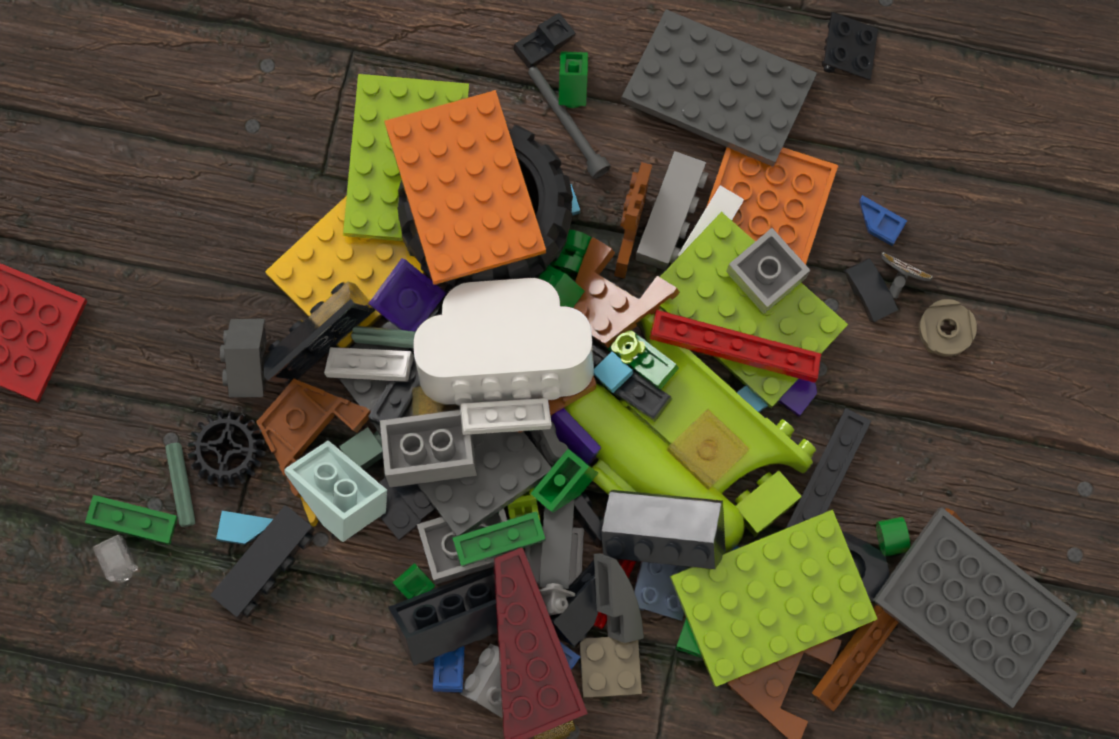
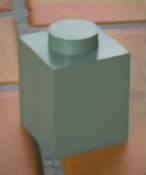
M368 427L339 446L340 450L363 470H366L383 458L382 438L377 431L372 434Z

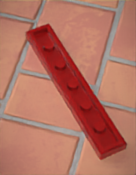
M656 310L654 313L650 334L651 340L814 383L818 379L821 353Z

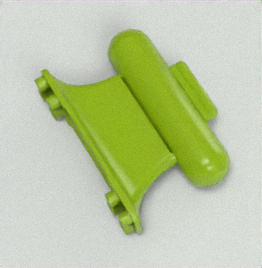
M648 314L636 323L645 336V341L679 367L677 372L661 389L670 395L672 400L658 419L654 422L620 399L619 401L605 387L596 383L594 391L564 407V409L601 447L596 455L599 460L592 467L598 472L593 481L608 495L611 490L723 500L726 553L730 552L742 539L745 524L741 512L722 493L742 476L759 467L770 464L788 465L800 473H805L813 463L811 457L816 449L806 439H803L797 445L790 439L792 437L791 434L795 430L788 422L782 419L775 425L768 418H764L689 349L651 340L650 334L654 314Z

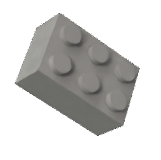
M460 410L380 421L384 470L389 487L477 476L472 434L463 435Z
M504 508L472 531L507 521ZM442 517L417 524L435 585L494 567V558L496 557L461 567L453 537L456 536Z

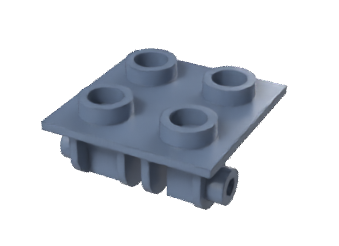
M641 561L634 590L639 609L682 621L684 611L670 576L691 567Z

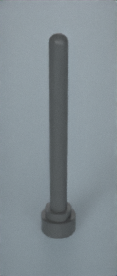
M534 66L529 68V76L587 159V171L591 177L597 179L606 174L611 169L607 159L595 153L565 107L558 105V97L539 69Z

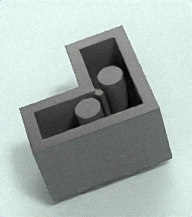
M231 319L229 329L224 330V345L220 346L221 362H226V369H223L222 375L223 386H228L229 397H263L266 385V378L264 377V355L267 345L265 319Z

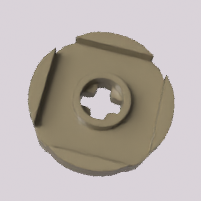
M951 299L939 300L934 302L923 313L919 321V336L928 352L944 357L956 356L968 349L974 340L977 332L976 319L973 313L962 306L960 302ZM945 321H948L950 326L955 327V330L951 331L950 335H946L940 329Z

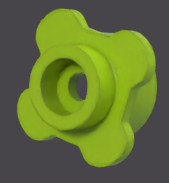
M626 331L616 338L611 345V349L614 353H618L621 356L623 363L629 364L633 361V357L645 351V344L637 340L635 332ZM631 345V348L626 349V346Z

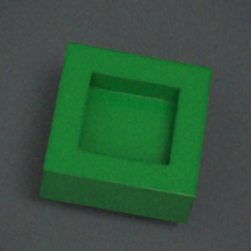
M415 563L393 582L407 599L428 592L435 587V584Z

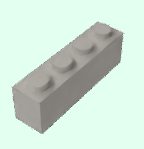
M674 151L636 252L635 260L666 271L669 264L677 259L680 248L676 247L679 237L685 239L690 223L685 222L688 213L694 214L699 201L695 194L698 187L704 188L709 174L704 172L706 162Z

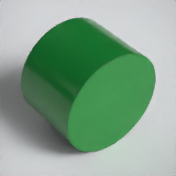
M897 517L876 522V532L881 553L885 557L907 553L910 549V538L904 518Z

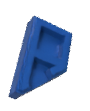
M862 195L859 203L868 233L893 246L907 220Z

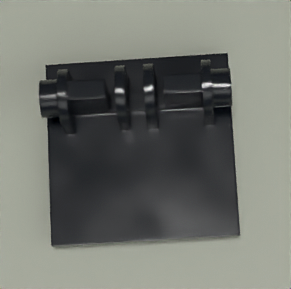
M832 12L830 22L827 25L829 31L828 37L825 39L826 45L824 46L825 57L824 61H822L824 71L833 73L836 68L871 80L878 28Z

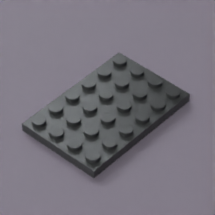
M666 9L622 95L621 102L774 167L817 73Z
M944 508L937 509L872 601L1008 708H1014L1078 615L1073 609Z

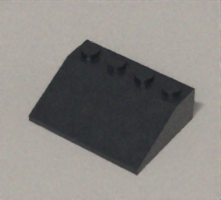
M342 282L331 291L332 296L325 302L320 301L310 310L311 315L304 321L299 320L290 327V334L283 340H276L269 346L268 350L270 352L264 356V377L268 381L290 384L293 379L298 380L329 352L330 347H335L353 331L355 326H359L375 311V309L368 305L370 300L355 283Z

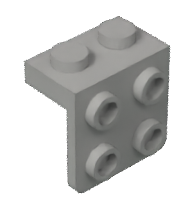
M489 644L488 648L481 653L479 663L473 674L466 679L461 695L482 705L502 718L499 647Z

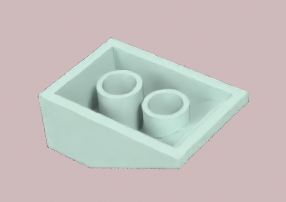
M326 441L284 469L286 476L322 525L342 542L386 513L387 489L329 441Z

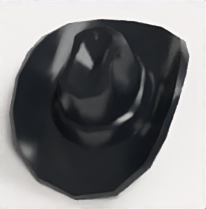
M842 531L872 603L889 578L890 571L886 557L869 543Z

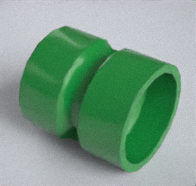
M569 229L567 242L557 261H552L549 266L566 273L571 279L576 280L592 237Z

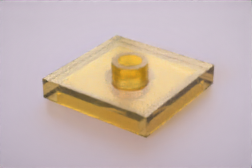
M707 409L668 446L667 451L709 490L749 451V448Z

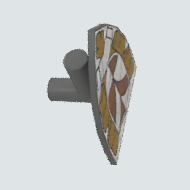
M882 252L881 258L899 270L889 289L893 298H898L908 276L924 281H931L933 279V276Z

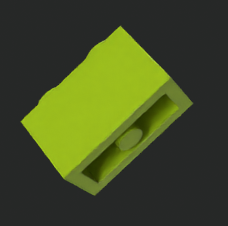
M777 471L774 475L768 472L757 481L759 485L757 489L752 493L746 490L735 499L736 507L743 515L744 524L754 537L788 511L802 497L780 471Z

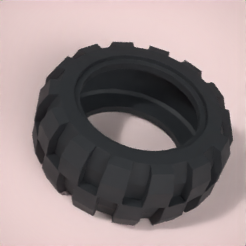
M514 125L512 130L508 129L526 187L536 205V219L545 244L546 253L446 281L453 288L468 282L523 278L538 279L552 261H557L567 242L573 215V194L569 177L564 175L561 169V160L551 147L546 144L541 146L534 140V133L518 125ZM401 180L398 189L399 202L397 209L402 239L410 256H415L421 264V270L431 277Z

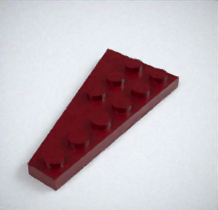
M523 547L494 558L504 739H528L588 713Z

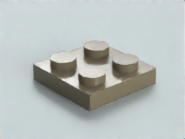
M610 637L585 638L580 642L583 698L642 695L638 640L623 643Z

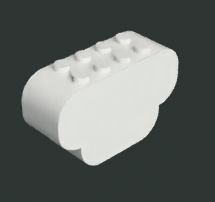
M537 278L460 284L446 295L442 306V315H437L424 321L414 336V357L421 388L429 399L440 404H456L460 406L461 403L534 398L554 400L583 391L591 382L594 373L592 334L588 319L574 308L560 307L559 296L554 287L548 282Z

